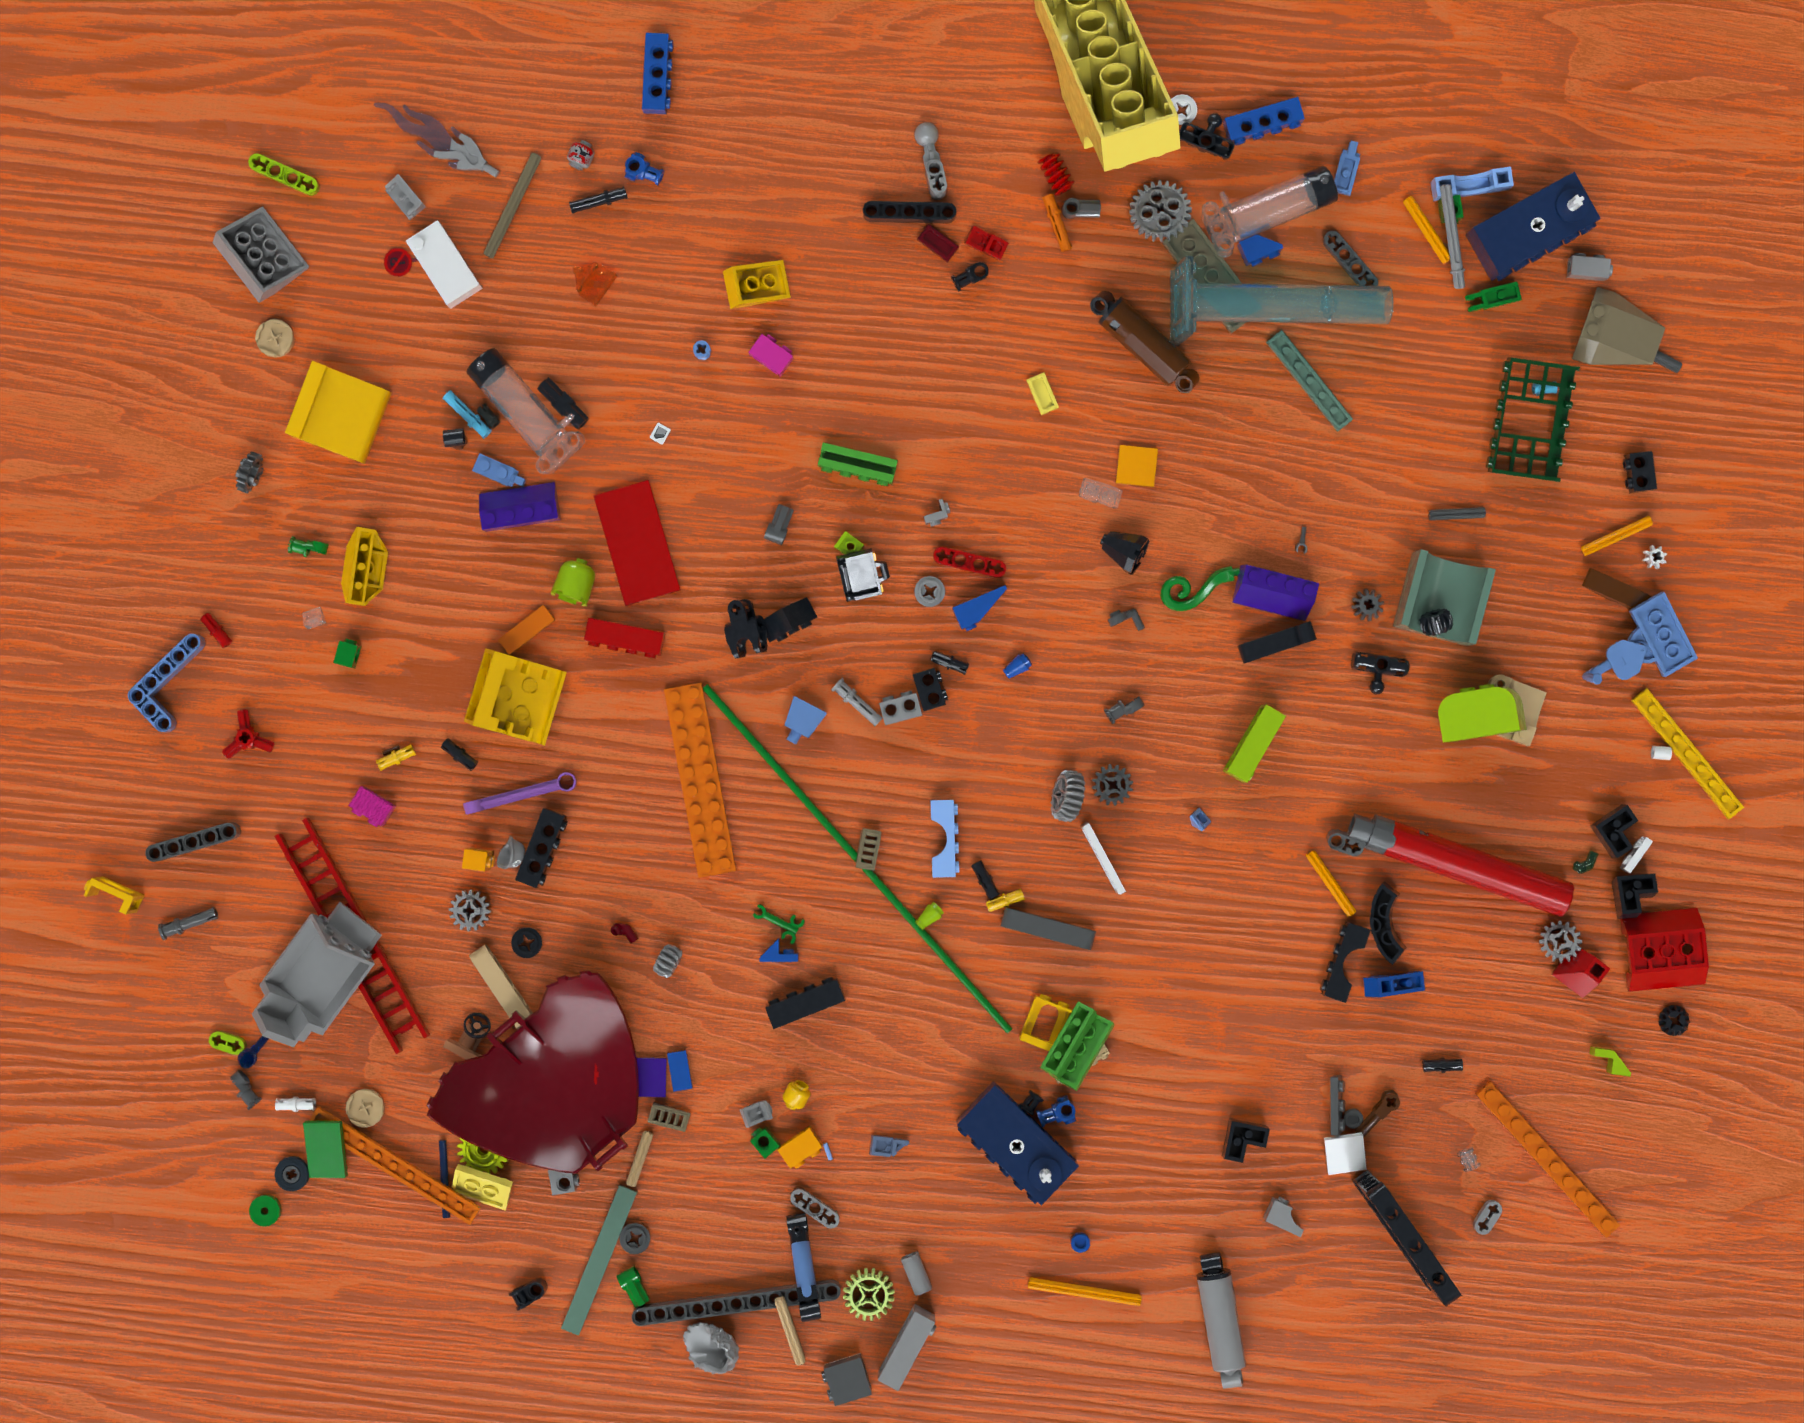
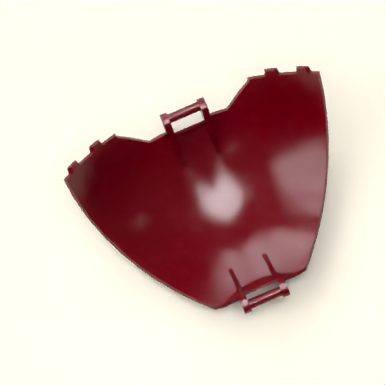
M586 970L580 971V975L568 977L564 975L558 977L557 982L546 986L547 989L538 1011L525 1018L516 1010L494 1032H489L486 1036L494 1046L485 1055L466 1059L458 1063L455 1061L449 1072H443L438 1081L440 1087L435 1097L430 1096L426 1105L429 1108L426 1116L452 1134L486 1151L523 1164L558 1172L576 1174L589 1163L595 1170L600 1171L603 1168L602 1165L620 1150H625L628 1144L624 1141L622 1135L637 1123L639 1080L635 1047L625 1013L616 995L598 972L592 973ZM518 1022L522 1027L502 1042L498 1037ZM595 1064L598 1067L597 1072H599L596 1085L594 1083ZM615 1140L617 1144L599 1159L595 1157L596 1154Z

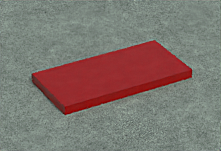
M649 480L594 495L625 606L680 591V585Z

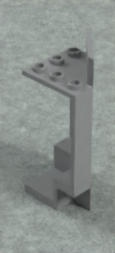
M341 902L338 903L328 918L311 913L259 985L264 997L252 1012V1016L262 1036L295 1047L298 1041L304 1042L311 1032L323 1035L375 963L370 951L382 934Z

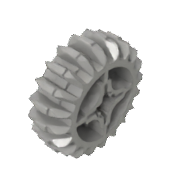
M1064 770L1057 777L1050 802L1052 804V815L1055 819L1072 822L1079 815V810H1081L1082 803H1084V791L1086 790L1082 773Z

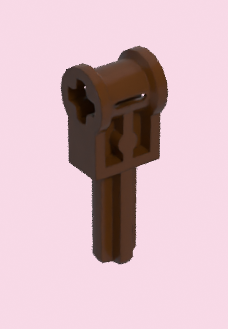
M1393 1090L1384 1091L1380 1101L1373 1107V1111L1355 1129V1132H1362L1364 1138L1381 1119L1383 1120L1391 1111L1398 1109L1400 1106L1398 1094ZM1387 1098H1393L1394 1102H1387Z

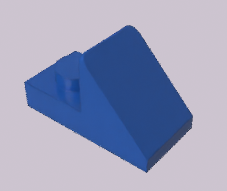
M778 938L759 958V962H798L799 953H795L794 949H784L783 953H780V938Z

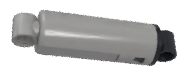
M1220 1252L1203 1254L1200 1256L1203 1272L1198 1273L1196 1276L1213 1370L1220 1372L1223 1389L1242 1387L1241 1369L1246 1366V1359L1231 1270L1223 1268Z

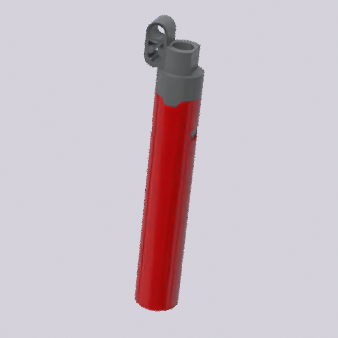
M1354 813L1347 832L1333 829L1328 832L1326 837L1329 846L1339 852L1351 856H1359L1365 848L1559 917L1565 915L1573 900L1575 888L1571 882L1443 837L1426 833L1377 814L1372 819ZM1333 836L1341 837L1338 843L1331 842ZM1356 842L1358 847L1352 849L1349 844L1354 845Z

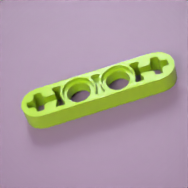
M258 153L251 155L249 158L250 168L261 175L309 196H313L319 191V183L313 177ZM260 159L263 164L267 165L266 169L260 165L256 167L254 161ZM273 166L280 167V173L277 176H273L270 173ZM294 173L298 176V179L295 183L291 184L288 182V176ZM304 177L303 181L307 184L312 182L315 186L314 189L310 188L308 191V188L301 184L302 178Z

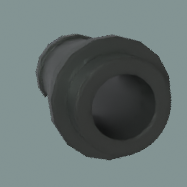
M485 403L482 405L483 408L480 406L477 409V412L487 422L488 427L495 428L501 422L499 420L500 417L495 415Z

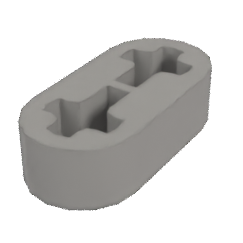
M1486 1201L1475 1217L1473 1228L1479 1234H1488L1502 1213V1206L1497 1201ZM1496 1205L1495 1208L1497 1209V1211L1491 1212V1214L1489 1215V1206ZM1485 1221V1225H1486L1487 1227H1486L1485 1229H1484V1228H1481V1229H1480V1226L1478 1225V1223H1479V1222H1482V1223H1483V1222Z

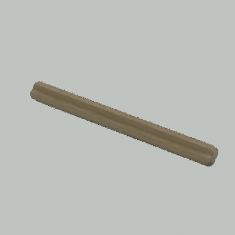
M531 153L483 252L489 258H494L542 159L538 154Z

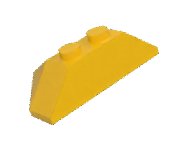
M356 527L346 546L341 581L345 603L366 606L369 601L383 590L388 551L374 529Z

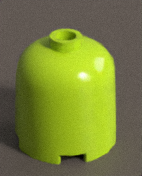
M577 558L576 561L564 562L556 577L551 595L555 596V594H558V599L574 605L578 601L582 602V606H587L595 581L594 570L587 565L588 562L580 558Z

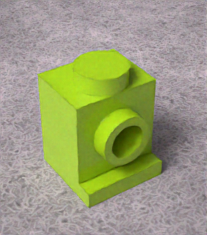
M846 531L834 546L835 549L844 555L864 550L862 549L864 544ZM849 543L854 544L853 550L847 549Z

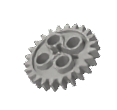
M1159 180L1158 185L1155 186L1152 181L1150 188L1144 185V191L1138 189L1139 196H1133L1135 202L1130 203L1132 208L1129 210L1132 216L1130 220L1131 223H1135L1133 225L1134 229L1139 228V235L1145 232V239L1152 236V241L1154 242L1156 237H1159L1160 242H1162L1163 237H1166L1170 241V235L1177 238V231L1183 233L1184 229L1182 226L1188 227L1186 220H1191V215L1188 214L1192 212V207H1188L1191 205V201L1186 200L1188 198L1187 193L1182 194V187L1176 190V183L1170 187L1169 181L1162 185L1161 180ZM1155 196H1159L1162 198L1158 202L1152 200V198ZM1175 204L1178 206L1176 210L1169 209L1171 205ZM1149 212L1152 216L1145 218L1143 214ZM1168 221L1169 224L1167 226H1161L1160 222Z

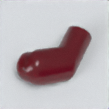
M616 923L611 927L612 935L626 936L630 944L639 939L629 924Z

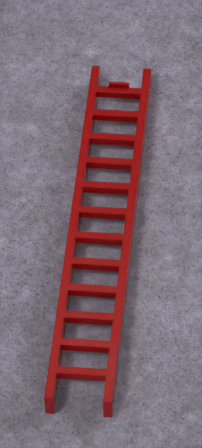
M310 818L302 820L310 837L294 846L289 847L282 834L274 836L318 916L323 915L326 918L330 916L331 913L326 914L320 902L342 891L348 902L345 906L351 908L355 914L367 922ZM313 841L320 853L299 864L292 852ZM323 857L329 870L308 881L302 868ZM332 874L338 887L317 898L311 885ZM377 941L373 947L376 953L371 955L373 960L379 958L385 970L366 981L363 980L358 987L394 1052L398 1054L403 1051L395 1037L399 1033L403 1034L409 1031L415 1024L423 1038L430 1036V1033ZM388 974L395 987L373 998L367 985ZM397 991L404 1003L383 1015L376 1002ZM407 1008L413 1020L392 1032L386 1019Z

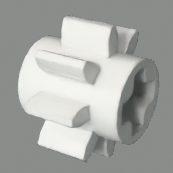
M1652 545L1649 546L1650 551H1643L1645 558L1642 561H1646L1648 564L1647 568H1651L1654 565L1655 569L1660 568L1659 563H1666L1664 556L1667 553L1661 551L1662 546L1655 549ZM1652 554H1656L1655 557L1657 558V560L1653 561L1654 557L1652 556Z

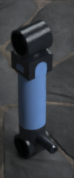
M806 1213L786 1216L801 1321L821 1319V1311Z

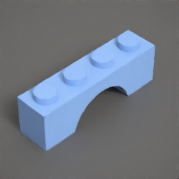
M1511 167L1491 169L1468 176L1448 175L1435 177L1430 182L1433 201H1438L1441 198L1440 186L1445 184L1451 185L1453 196L1460 195L1461 197L1507 191L1514 186Z
M930 800L931 820L939 823L944 828L947 836L943 851L932 857V877H956V873H959V861H955V854L959 853V842H955V834H958V823H954V815H958V804H954V800Z

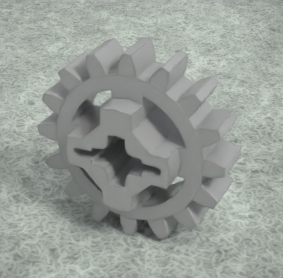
M471 889L469 894H467L464 890L462 891V896L459 894L455 895L457 901L452 900L450 902L454 905V907L449 908V911L453 912L450 918L456 919L453 923L454 925L461 924L460 930L467 927L469 932L473 927L476 931L479 930L478 925L485 926L484 920H490L486 915L492 912V910L487 909V906L491 905V903H485L487 896L481 898L480 891L474 894V891ZM467 898L466 904L459 906L460 902ZM476 900H478V901L480 902V904L482 905V907H479V906L476 904ZM470 906L471 909H474V913H471V915L469 912H466V908ZM459 914L465 918V922L460 918ZM477 915H482L481 918L474 923L475 917Z
M1560 920L1558 925L1551 922V928L1544 927L1546 933L1540 934L1544 939L1539 940V944L1544 945L1541 951H1547L1546 958L1551 955L1553 962L1558 958L1560 963H1562L1564 958L1570 962L1571 955L1575 958L1577 957L1575 950L1581 951L1577 944H1581L1582 940L1577 939L1581 934L1580 932H1574L1576 930L1575 926L1569 928V922L1562 925ZM1555 930H1561L1557 934H1552ZM1568 932L1572 935L1574 943L1568 939ZM1564 934V943L1566 944H1561L1558 948L1556 940H1560ZM1547 941L1553 944V951L1548 947ZM1563 950H1570L1568 953L1560 954Z

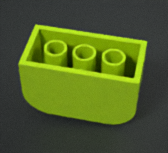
M1494 684L1480 685L1479 690H1475V687L1462 688L1460 693L1451 694L1444 698L1438 710L1443 743L1527 730L1521 697L1516 691L1508 687H1494Z

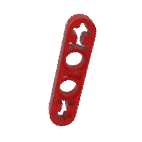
M939 547L933 553L934 561L940 565L994 578H1000L1006 572V565L1000 560L945 547ZM945 551L944 554L950 556V552L954 553L952 564H949V559L943 558V561H939V557L936 554ZM958 555H963L966 558V562L962 566L955 563V557ZM981 559L985 565L982 570L974 568L973 563L975 560ZM987 561L992 562L990 566L996 567L997 564H1000V568L1003 569V572L995 574V570L989 569V573L985 572L988 566Z

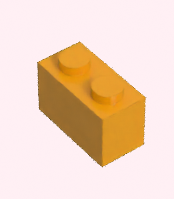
M475 848L464 849L463 869L485 872L494 867L495 856H493V851Z
M811 1126L780 1145L777 1150L790 1169L792 1167L797 1169L805 1163L804 1159L809 1156L813 1158L821 1153L820 1149L823 1147V1144Z

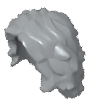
M699 1322L687 1326V1331L683 1335V1341L686 1345V1351L690 1354L688 1358L693 1361L695 1368L698 1367L712 1374H724L734 1369L735 1363L739 1358V1347L732 1335L727 1334L723 1328L720 1329L713 1324L709 1325L708 1323Z

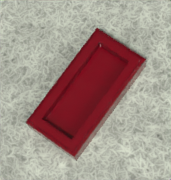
M930 224L927 225L917 238V241L947 263L959 249V246Z

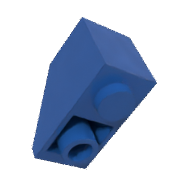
M1257 234L1240 241L1237 245L1245 265H1252V267L1261 264L1264 258L1269 257V259H1273L1279 256V252L1283 249L1282 244Z

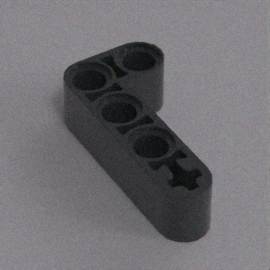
M1309 621L1238 645V649L1244 664L1316 640L1317 637L1313 625Z

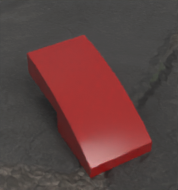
M972 226L964 244L998 260H1001L1009 244L1005 240L994 234L990 235L976 226Z

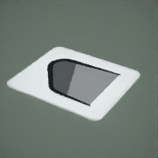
M657 423L650 438L663 444L671 430Z

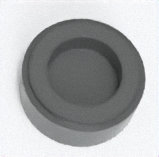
M1348 1109L1345 1111L1343 1119H1345L1346 1126L1355 1129L1363 1122V1115L1357 1109Z

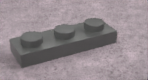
M1342 1075L1330 1077L1331 1135L1335 1136L1342 1134L1346 1126L1345 1119H1343L1345 1100H1342V1092L1345 1091V1081L1342 1080Z

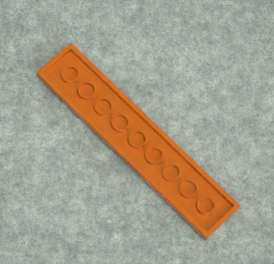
M702 683L664 689L698 878L736 871V865Z

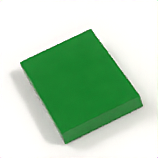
M342 1121L303 1122L309 1178H346L348 1172Z

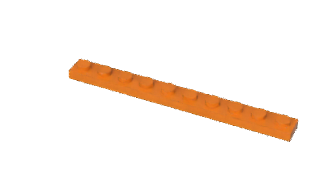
M1488 1082L1475 1094L1605 1238L1620 1226L1491 1082Z
M317 1107L309 1121L342 1120L321 1107ZM342 1121L345 1148L467 1224L471 1225L482 1207Z

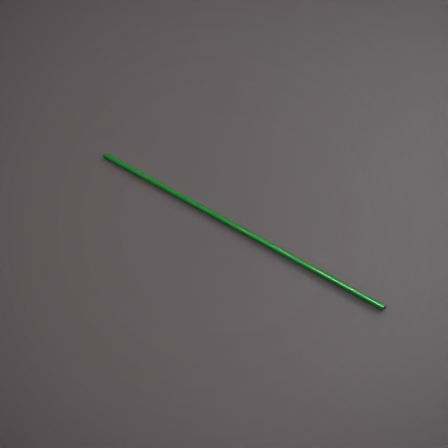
M708 684L704 686L703 691L856 863L857 852L714 690ZM862 869L1006 1033H1009L1013 1028L925 929L922 930L915 923L916 919L875 872Z

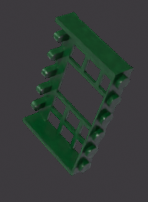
M1507 357V361H1504L1502 366V372H1505L1504 379L1499 384L1501 397L1496 402L1498 415L1493 421L1494 438L1491 437L1489 448L1492 449L1491 456H1488L1486 462L1488 472L1556 482L1561 481V478H1558L1557 475L1559 466L1563 464L1561 452L1562 447L1566 446L1564 434L1565 428L1569 427V421L1567 420L1568 411L1572 409L1573 405L1570 399L1572 390H1575L1576 382H1573L1575 371H1579L1580 367ZM1513 362L1526 364L1524 378L1510 376ZM1531 365L1544 366L1542 381L1528 379ZM1549 367L1562 369L1560 383L1547 381ZM1510 380L1523 382L1521 396L1507 394ZM1528 383L1541 384L1539 399L1525 397ZM1546 385L1559 387L1557 401L1544 400ZM1506 399L1556 405L1551 440L1501 433ZM1500 436L1514 438L1512 453L1498 451ZM1518 439L1532 441L1530 455L1516 453ZM1536 441L1550 443L1548 457L1534 456ZM1497 455L1511 456L1509 470L1495 469ZM1515 457L1529 459L1527 473L1513 471ZM1533 460L1547 461L1545 475L1531 474Z

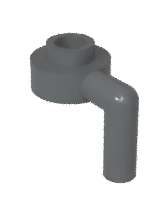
M1130 609L1122 613L1118 610L1109 615L1108 623L1110 627L1132 617L1138 631L1145 628L1136 609Z

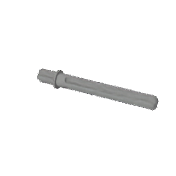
M1450 184L1440 186L1451 262L1450 273L1453 276L1454 288L1461 289L1465 287V268H1463L1452 187Z

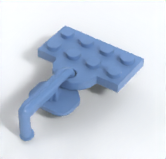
M1661 591L1629 610L1637 628L1631 632L1628 641L1619 640L1609 646L1606 651L1607 660L1583 673L1582 678L1585 681L1598 685L1602 682L1601 674L1612 668L1619 679L1627 680L1640 672L1642 663L1652 662L1656 663L1661 675L1667 677L1698 659L1665 592Z

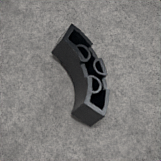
M1383 882L1372 901L1370 928L1377 948L1386 960L1393 965L1407 947L1397 937L1392 922L1393 907L1400 893L1386 882Z

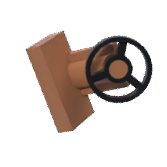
M472 1013L464 1021V1032L459 1041L456 1042L449 1038L443 1046L464 1059L482 1056L475 1051L482 1038L489 1033L491 1028L490 1020L484 1014ZM473 1017H482L486 1020L488 1025H483L480 1021H475ZM470 1018L471 1023L469 1022L466 1026V1021Z

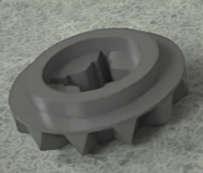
M637 1223L625 1226L619 1238L621 1247L630 1254H639L645 1251L651 1239L649 1230L644 1225ZM632 1233L635 1235L642 1234L638 1239L639 1245L635 1241L628 1243L632 1238Z

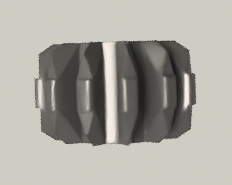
M1364 589L1363 594L1360 591L1357 592L1358 598H1352V601L1357 603L1351 606V609L1357 608L1354 615L1357 616L1361 613L1360 620H1364L1366 617L1368 621H1372V616L1377 619L1379 617L1377 612H1383L1379 605H1383L1384 601L1378 602V599L1382 597L1381 594L1374 596L1375 590H1371L1369 594L1368 589ZM1370 601L1369 605H1371L1372 607L1366 609V605H1364V602Z

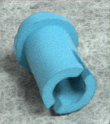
M1532 383V393L1540 396L1541 384ZM1546 385L1544 394H1556L1558 387Z

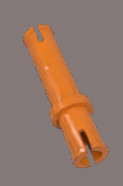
M1054 194L1042 197L1048 213L1047 218H1050L1061 249L1060 251L1065 252L1072 249L1073 247L1061 217L1062 212L1061 209H1058Z

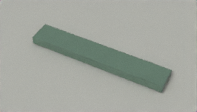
M1282 330L1266 342L1337 432L1353 420Z

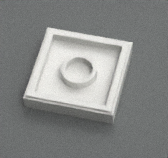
M1362 1132L1324 1138L1328 1175L1367 1170Z

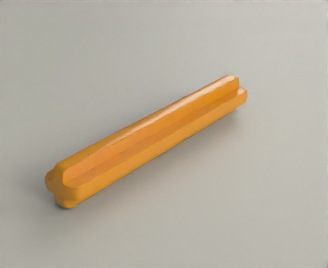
M1409 196L1403 201V204L1443 264L1450 261L1449 251L1413 196Z
M1650 516L1644 517L1582 546L1581 551L1584 556H1587L1652 526L1653 521Z
M1312 850L1307 853V859L1346 916L1354 915L1356 913L1355 908L1316 851Z

